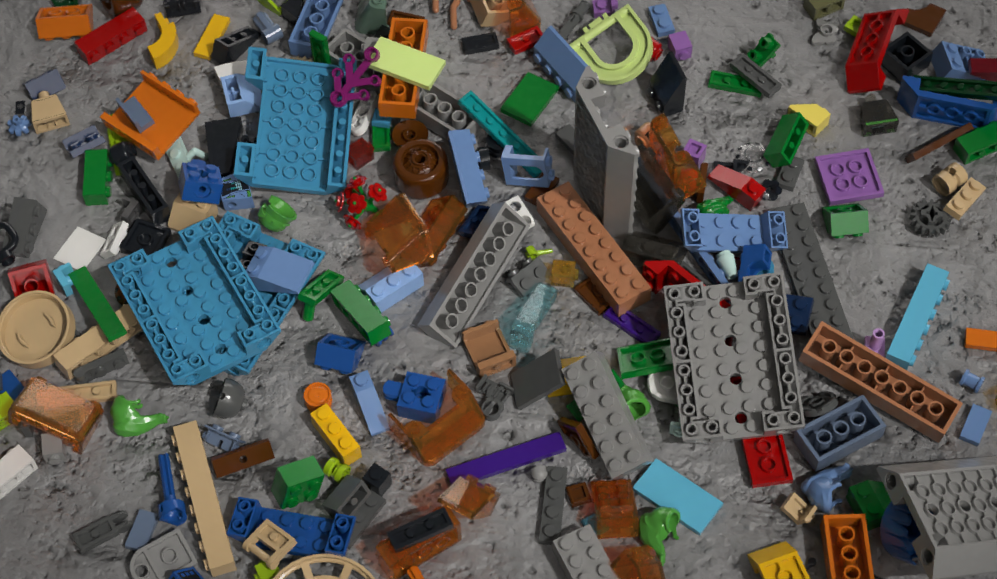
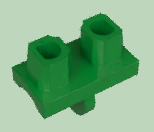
M768 33L765 37H761L758 45L753 50H750L747 56L759 67H762L770 58L776 56L775 52L781 45L775 40L772 33Z

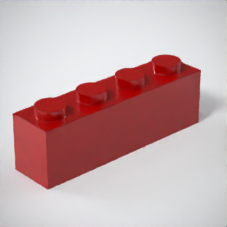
M132 7L74 41L78 54L88 65H91L137 36L142 35L148 29L145 19Z

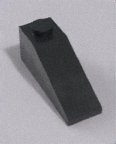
M246 26L214 40L211 58L221 65L234 62L261 37V33Z

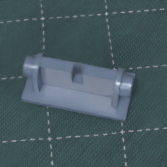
M213 423L212 426L204 425L209 428L202 435L204 441L218 447L222 440L223 443L220 448L229 452L241 448L239 446L240 442L246 443L240 439L241 435L232 431L227 434L223 432L224 428Z

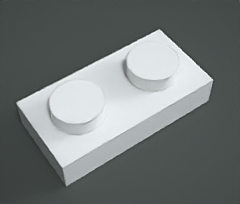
M121 221L112 226L100 253L101 257L107 259L119 253L121 241L127 235L128 223Z

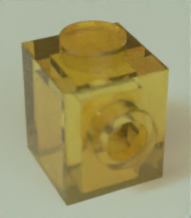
M553 259L551 286L574 288V281H578L579 269H576V261Z

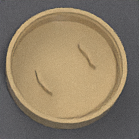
M35 290L17 296L6 305L0 314V350L7 358L24 368L37 369L55 363L53 355L60 348L70 344L75 336L76 324L71 309L58 296L47 291Z

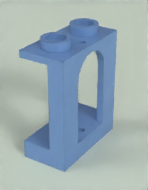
M505 145L501 161L506 185L549 188L551 180H554L555 170L552 169V156H550L548 148H545L543 156L514 154L513 145ZM517 166L537 167L542 170L544 176L541 178L516 177L518 173Z

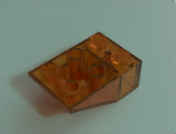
M631 479L590 482L597 538L638 537L639 516Z

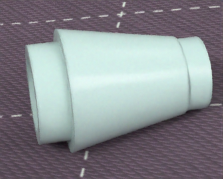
M730 250L718 253L716 255V262L724 271L727 279L732 280L736 278L738 273L734 254Z

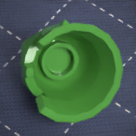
M273 195L268 200L270 205L266 206L264 203L257 213L259 223L273 232L283 231L297 218V214L288 203Z

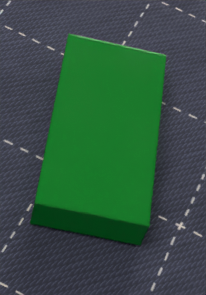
M372 126V152L391 151V129Z

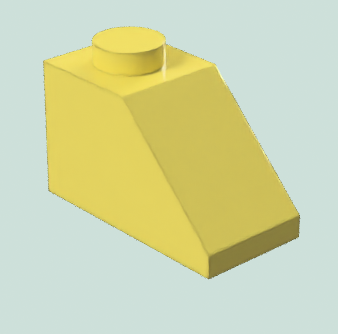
M817 104L790 105L787 114L800 112L809 123L806 132L813 137H816L829 124L831 115L825 108Z

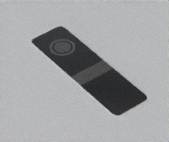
M25 101L16 102L15 115L19 116V118L25 115Z

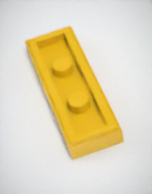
M213 14L193 52L194 57L211 60L214 40L225 34L231 22L229 17Z

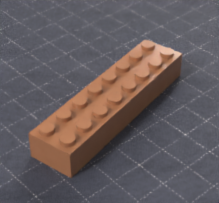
M569 182L537 197L538 213L586 276L590 277L592 284L596 285V289L603 295L605 301L609 303L618 317L626 314V311H631L651 300V286Z
M821 321L798 360L858 396L864 395L869 403L937 443L941 441L963 404Z

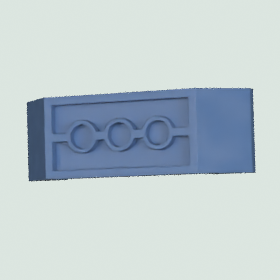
M680 209L683 245L692 252H722L730 250L731 253H743L744 245L764 243L771 252L788 249L784 211H767L761 215L700 213L699 209Z

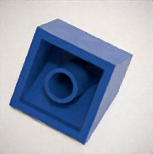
M328 333L317 343L314 365H319L320 368L325 370L335 369L339 370V373L350 374L358 367L366 341Z

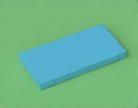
M657 458L632 488V491L656 507L664 506L678 509L681 515L679 522L699 536L723 506L722 501Z

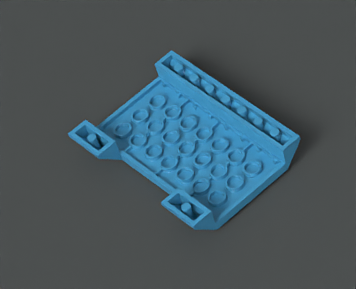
M249 47L245 80L262 90L256 144L237 142L233 176L247 185L257 188L328 195L346 189L354 100L347 101L346 105L340 108L333 106L330 102V95L334 91V77L332 76L334 68H340L344 71V77L341 79L342 87L346 84L343 58H339L338 65L269 57L266 56V48ZM357 60L353 64V73L356 71ZM340 71L336 72V77L340 75ZM353 87L349 91V93H354L355 87ZM342 96L337 98L338 102L341 101Z

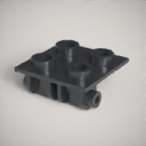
M164 0L167 18L201 13L200 0Z

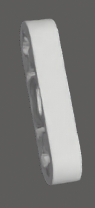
M368 91L370 93L369 100H361L352 117L351 132L354 136L363 135L373 118L379 99L375 91Z

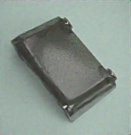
M642 143L638 146L640 156L638 157L639 168H637L638 179L636 180L637 190L635 191L636 201L634 206L639 212L640 220L645 227L657 235L684 204V197L686 195L680 187L676 188L655 158L657 155L650 146L647 148Z

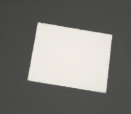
M77 226L53 259L64 264L70 263L72 268L75 269L83 266L87 267L107 239Z

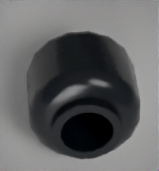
M122 141L111 146L108 158L112 164L117 166L118 163L131 156H134L136 159L137 150L132 143Z

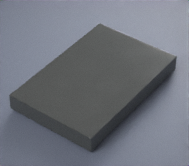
M554 348L511 373L518 409L526 408L565 385L559 350Z

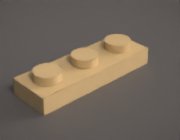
M971 177L946 204L943 210L959 221L983 194L986 187Z

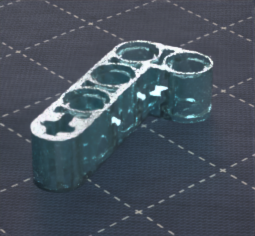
M541 282L537 285L512 324L509 347L526 354L529 352L533 343L534 333L554 304L558 289Z

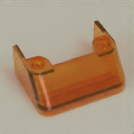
M451 369L447 370L448 386L452 389V400L457 405L427 428L422 422L417 420L410 421L403 426L392 413L388 414L390 430L427 467L436 465L485 426V415L473 393Z

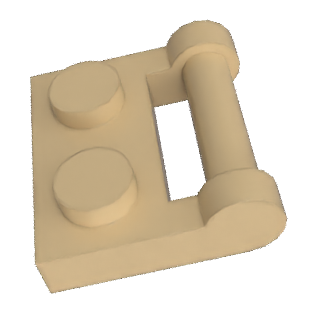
M266 519L243 542L242 548L247 552H252L264 561L268 568L274 570L278 567L280 560L297 542L291 535L269 519ZM258 541L262 542L273 550L274 553L270 556L256 546V543Z

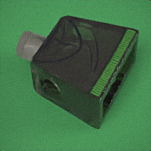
M874 94L867 95L865 97L866 102L862 103L860 109L862 137L896 132L899 119L888 100H877Z

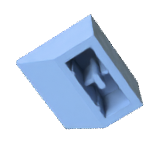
M237 73L220 77L230 118L260 111L261 90L246 81L244 75Z

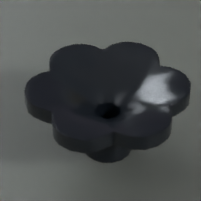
M765 179L762 186L766 188L762 199L776 200L778 195L782 193L779 182L775 179Z

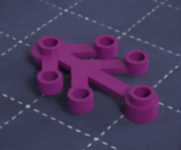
M368 47L364 52V61L354 73L353 64L355 63V57L350 53L343 56L346 84L342 87L341 79L344 77V71L340 68H334L332 70L334 91L330 95V102L333 106L340 108L345 106L347 101L369 100L370 93L365 89L355 93H349V91L353 87L380 86L382 80L377 75L360 79L371 63L379 60L380 52L378 49ZM373 53H376V56L374 58H371V55ZM348 57H351L350 62H347ZM340 71V75L336 77V72ZM377 78V83L373 84V80ZM366 92V97L362 98V94ZM342 96L341 101L338 102L337 98Z

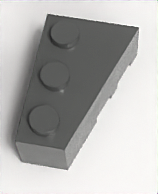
M14 197L8 223L14 228L19 237V243L12 251L16 257H30L47 213V209L34 199ZM5 232L2 249L11 242V237L7 232Z

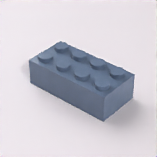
M861 395L805 425V428L795 431L793 442L813 470L817 472L883 437L886 424L865 396Z

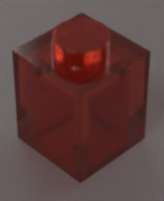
M362 137L349 146L348 162L356 170H359L374 159L373 145L369 141L366 142Z

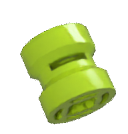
M331 457L325 464L323 472L326 476L333 477L334 481L340 483L346 475L350 474L351 467L347 464H341L340 460L336 457Z

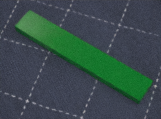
M83 266L69 273L68 276L109 343L126 335V329L87 268Z

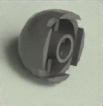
M225 378L214 407L213 415L227 419L236 416L240 409L245 410L248 399H245V390L239 382Z

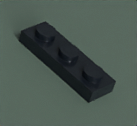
M445 507L387 532V537L395 553H398L454 527Z

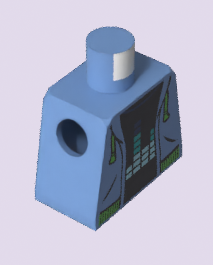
M234 173L222 178L223 187L220 201L223 202L226 211L255 208L249 185L234 177Z

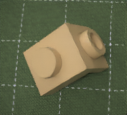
M795 492L790 493L780 507L796 525L811 522L815 517L814 512L818 508L815 505L809 506Z

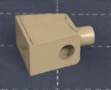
M41 91L38 94L39 98L31 102L32 123L36 134L70 125L67 114L57 95H49L47 91Z

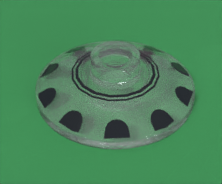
M748 142L741 145L735 153V159L749 161V165L744 169L746 172L760 173L770 166V163L763 156L767 149L763 144Z

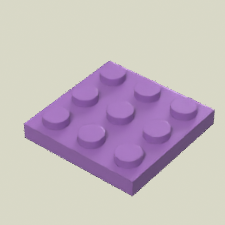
M869 148L815 157L814 162L829 206L884 196L885 192Z

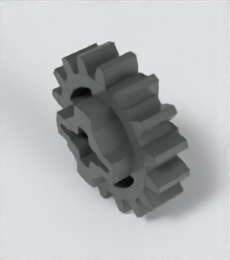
M923 199L922 204L917 202L916 206L912 207L909 219L911 220L910 225L915 226V232L920 230L921 236L927 233L928 238H930L931 234H934L935 237H938L939 233L945 234V231L950 227L952 217L943 210L946 205L940 206V201L934 203L933 199H931L927 203Z

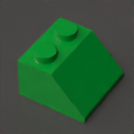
M859 203L822 207L827 233L833 236V238H844L845 235L850 234L858 237L863 236V233H869L868 210Z
M866 480L849 487L846 499L854 514H865L867 531L880 527L883 513L891 502L883 482Z

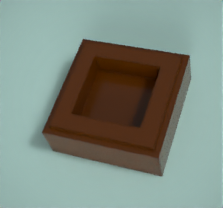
M585 482L566 487V493L572 508L591 502L592 499Z

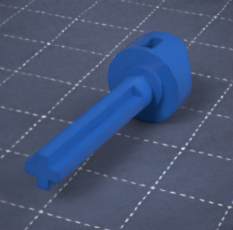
M159 454L158 461L164 501L157 508L159 521L180 526L187 520L185 503L180 499H176L169 454Z

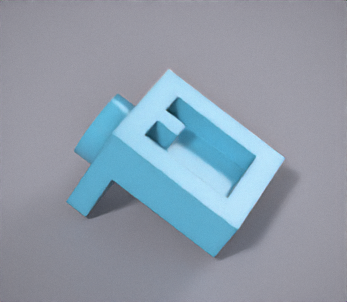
M66 263L52 272L57 283L68 297L73 294L71 286L74 284L68 276L69 273L73 272V268L70 263Z

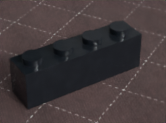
M131 156L118 163L117 166L122 179L139 201L152 223L161 225L169 221L170 210L168 205L135 157Z

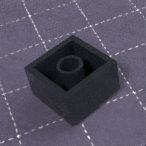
M907 31L888 44L881 65L901 81L903 75H918L929 67L933 52Z

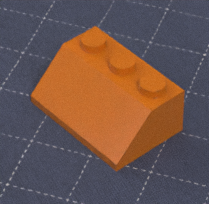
M82 4L40 8L35 18L39 39L53 40L57 37L69 39L72 36L83 37L94 29L93 5Z

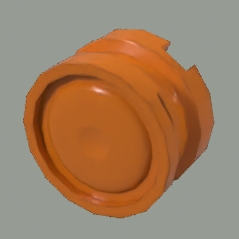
M315 382L305 388V405L310 412L315 411L326 403L331 408L333 402L329 386L325 383Z

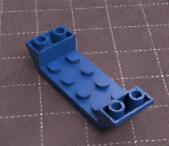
M905 75L902 77L896 100L912 118L957 127L971 123L974 129L984 127L992 121H997V101H992L990 104L946 94L919 90L921 78Z
M239 497L226 534L243 543L266 519H269L295 538L297 544L287 554L302 557L314 554H333L344 557L357 518L356 516L336 513L334 519L264 508L256 499ZM260 541L256 543V546L262 550L273 551Z

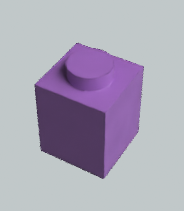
M686 31L669 34L667 46L673 52L677 61L691 58L692 44Z

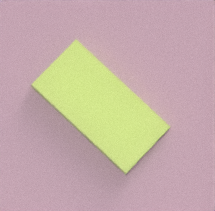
M380 36L374 46L379 50L380 58L377 62L371 63L368 68L430 90L446 65V60ZM373 53L371 55V58H374L376 56V53Z

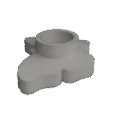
M818 18L815 24L817 32L812 37L811 45L822 46L825 44L827 46L835 44V35L838 33V27Z

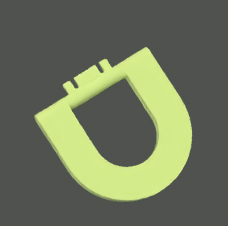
M626 4L611 16H608L607 13L602 14L604 20L598 17L588 24L590 29L588 30L586 26L582 28L585 34L569 44L585 63L597 73L599 83L606 85L626 83L640 75L651 60L653 53L651 35L629 4ZM618 22L632 40L633 48L631 54L624 61L617 64H608L600 60L587 42Z

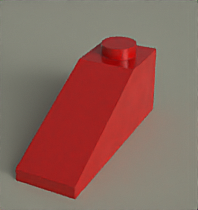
M720 164L707 176L709 180L749 211L762 200L766 188L752 177Z

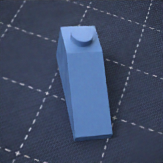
M368 370L349 376L352 392L371 437L390 430Z

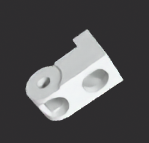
M518 195L505 202L530 224L529 229L535 226L531 214Z

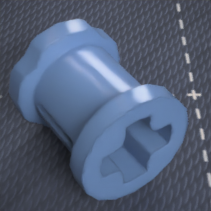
M966 369L959 385H965L973 389L974 393L977 394L985 378H980L970 373L969 369Z

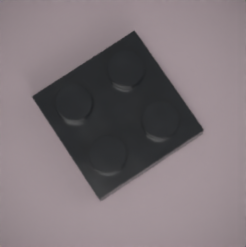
M137 218L120 247L121 252L132 254L143 248L148 256L164 248L172 233L171 229Z

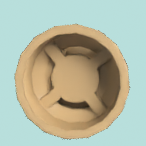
M956 162L951 163L932 177L934 188L943 196L950 195L968 181L966 170Z

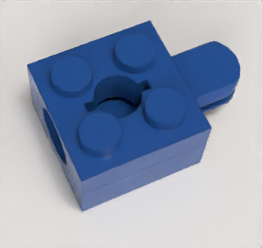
M193 159L188 163L182 162L178 180L181 200L219 204L223 187L219 167L206 164L205 161Z
M407 371L404 383L392 380L384 383V398L397 402L398 417L437 424L447 391L446 379Z

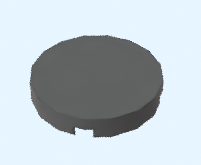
M829 391L819 392L818 396L813 397V395H809L802 399L804 417H816L826 414L838 405L836 395Z

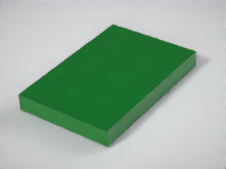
M527 72L502 105L500 112L531 127L558 92L559 86Z
M670 338L616 348L622 379L674 370Z

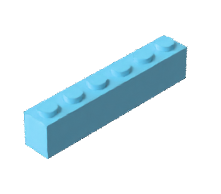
M927 263L890 345L886 359L905 370L908 369L909 365L913 367L917 356L914 353L916 350L920 351L924 342L921 337L922 335L926 336L930 325L927 323L929 320L933 321L937 312L934 307L935 305H940L944 296L941 292L942 290L946 291L950 280L947 279L949 271Z

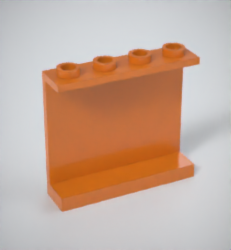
M142 70L140 73L144 79L143 82L125 102L135 96L152 117L155 124L139 133L120 107L112 116L104 112L100 118L107 128L159 161L197 118L200 111L194 99L186 98L178 89L173 90L167 82L159 81L153 73L150 72L148 74Z

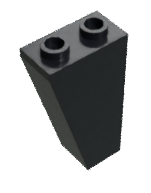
M241 117L205 122L209 163L219 167L221 178L233 174L237 142H241L243 135Z

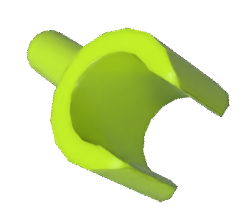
M528 246L525 255L527 258L531 257L533 259L539 255L553 253V250L536 251L533 246Z

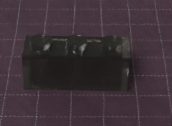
M639 231L627 234L620 247L633 265L643 267L645 261L674 260L681 265L688 251L682 242Z

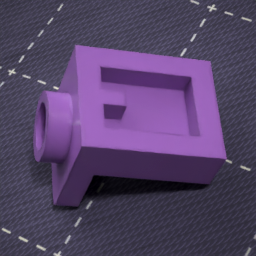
M592 0L594 18L603 17L602 14L604 13L611 16L615 13V9H618V0Z

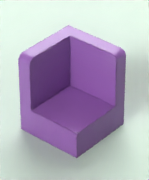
M690 138L682 151L683 157L695 161L694 168L697 171L705 159L707 145Z

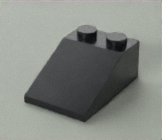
M672 51L668 52L650 79L648 88L649 97L654 99L655 108L658 112L660 111L663 118L682 112L684 107L687 78Z

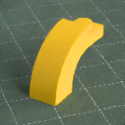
M161 12L154 14L161 36L157 42L147 46L150 58L156 69H160L168 64L177 53L179 47V38L174 22L169 23L167 17L164 18Z

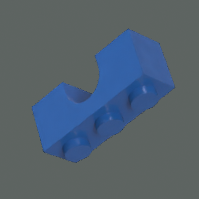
M765 243L743 246V253L740 255L741 265L740 270H738V282H742L744 276H752L762 270H770L772 252Z

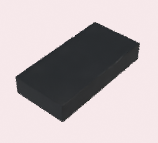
M496 32L461 38L465 55L499 49Z

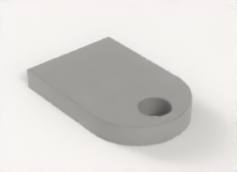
M178 527L137 550L130 561V572L133 579H168L173 571L195 567L199 564ZM139 567H146L148 573L144 577L136 575Z

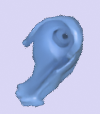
M845 463L839 467L822 470L805 479L801 483V489L806 497H808L809 503L817 506L818 510L829 513L835 505L842 503V499H836L832 502V491L842 486L839 481L850 478L853 468L848 463Z

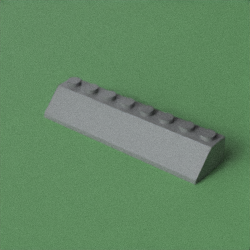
M501 202L491 205L417 325L430 337L453 348H457L462 339V332L469 328L530 227V224L507 203Z

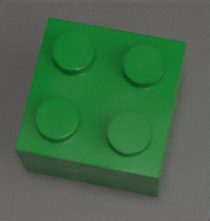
M313 455L277 467L271 492L281 510L288 507L293 508L299 503L310 502L318 497L325 474Z

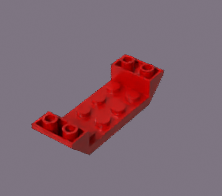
M894 9L864 14L845 65L847 91L849 94L882 90L886 76L880 66L895 25L905 24L909 13L908 9Z
M674 260L645 261L643 263L642 276L655 294L665 285L701 282ZM724 299L720 301L722 308L730 307V304ZM733 337L726 338L725 344L732 346Z

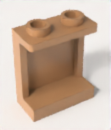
M498 319L488 320L482 325L469 327L462 332V342L480 379L484 374L490 376L516 366V355L513 350H510L500 330Z

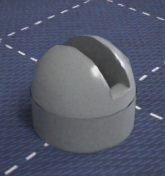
M539 465L530 470L531 476L536 482H543L547 477L545 465Z

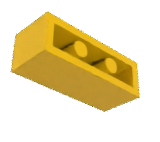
M327 403L310 413L312 425L342 464L349 466L362 457L360 445Z

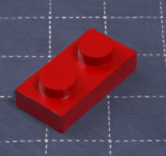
M534 26L507 38L506 43L514 55H517L534 47L543 33L538 26Z

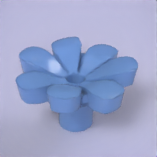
M14 115L13 120H8L7 122L10 127L9 133L21 136L23 131V133L28 134L30 130L27 127L31 126V121L27 120L28 118L25 115H22L20 118Z

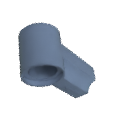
M260 11L252 18L253 23L261 32V36L267 45L284 37L280 26L277 23L274 24L266 12Z

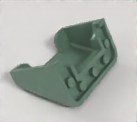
M360 0L355 18L356 31L362 34L375 35L381 25L389 27L386 16L387 1Z

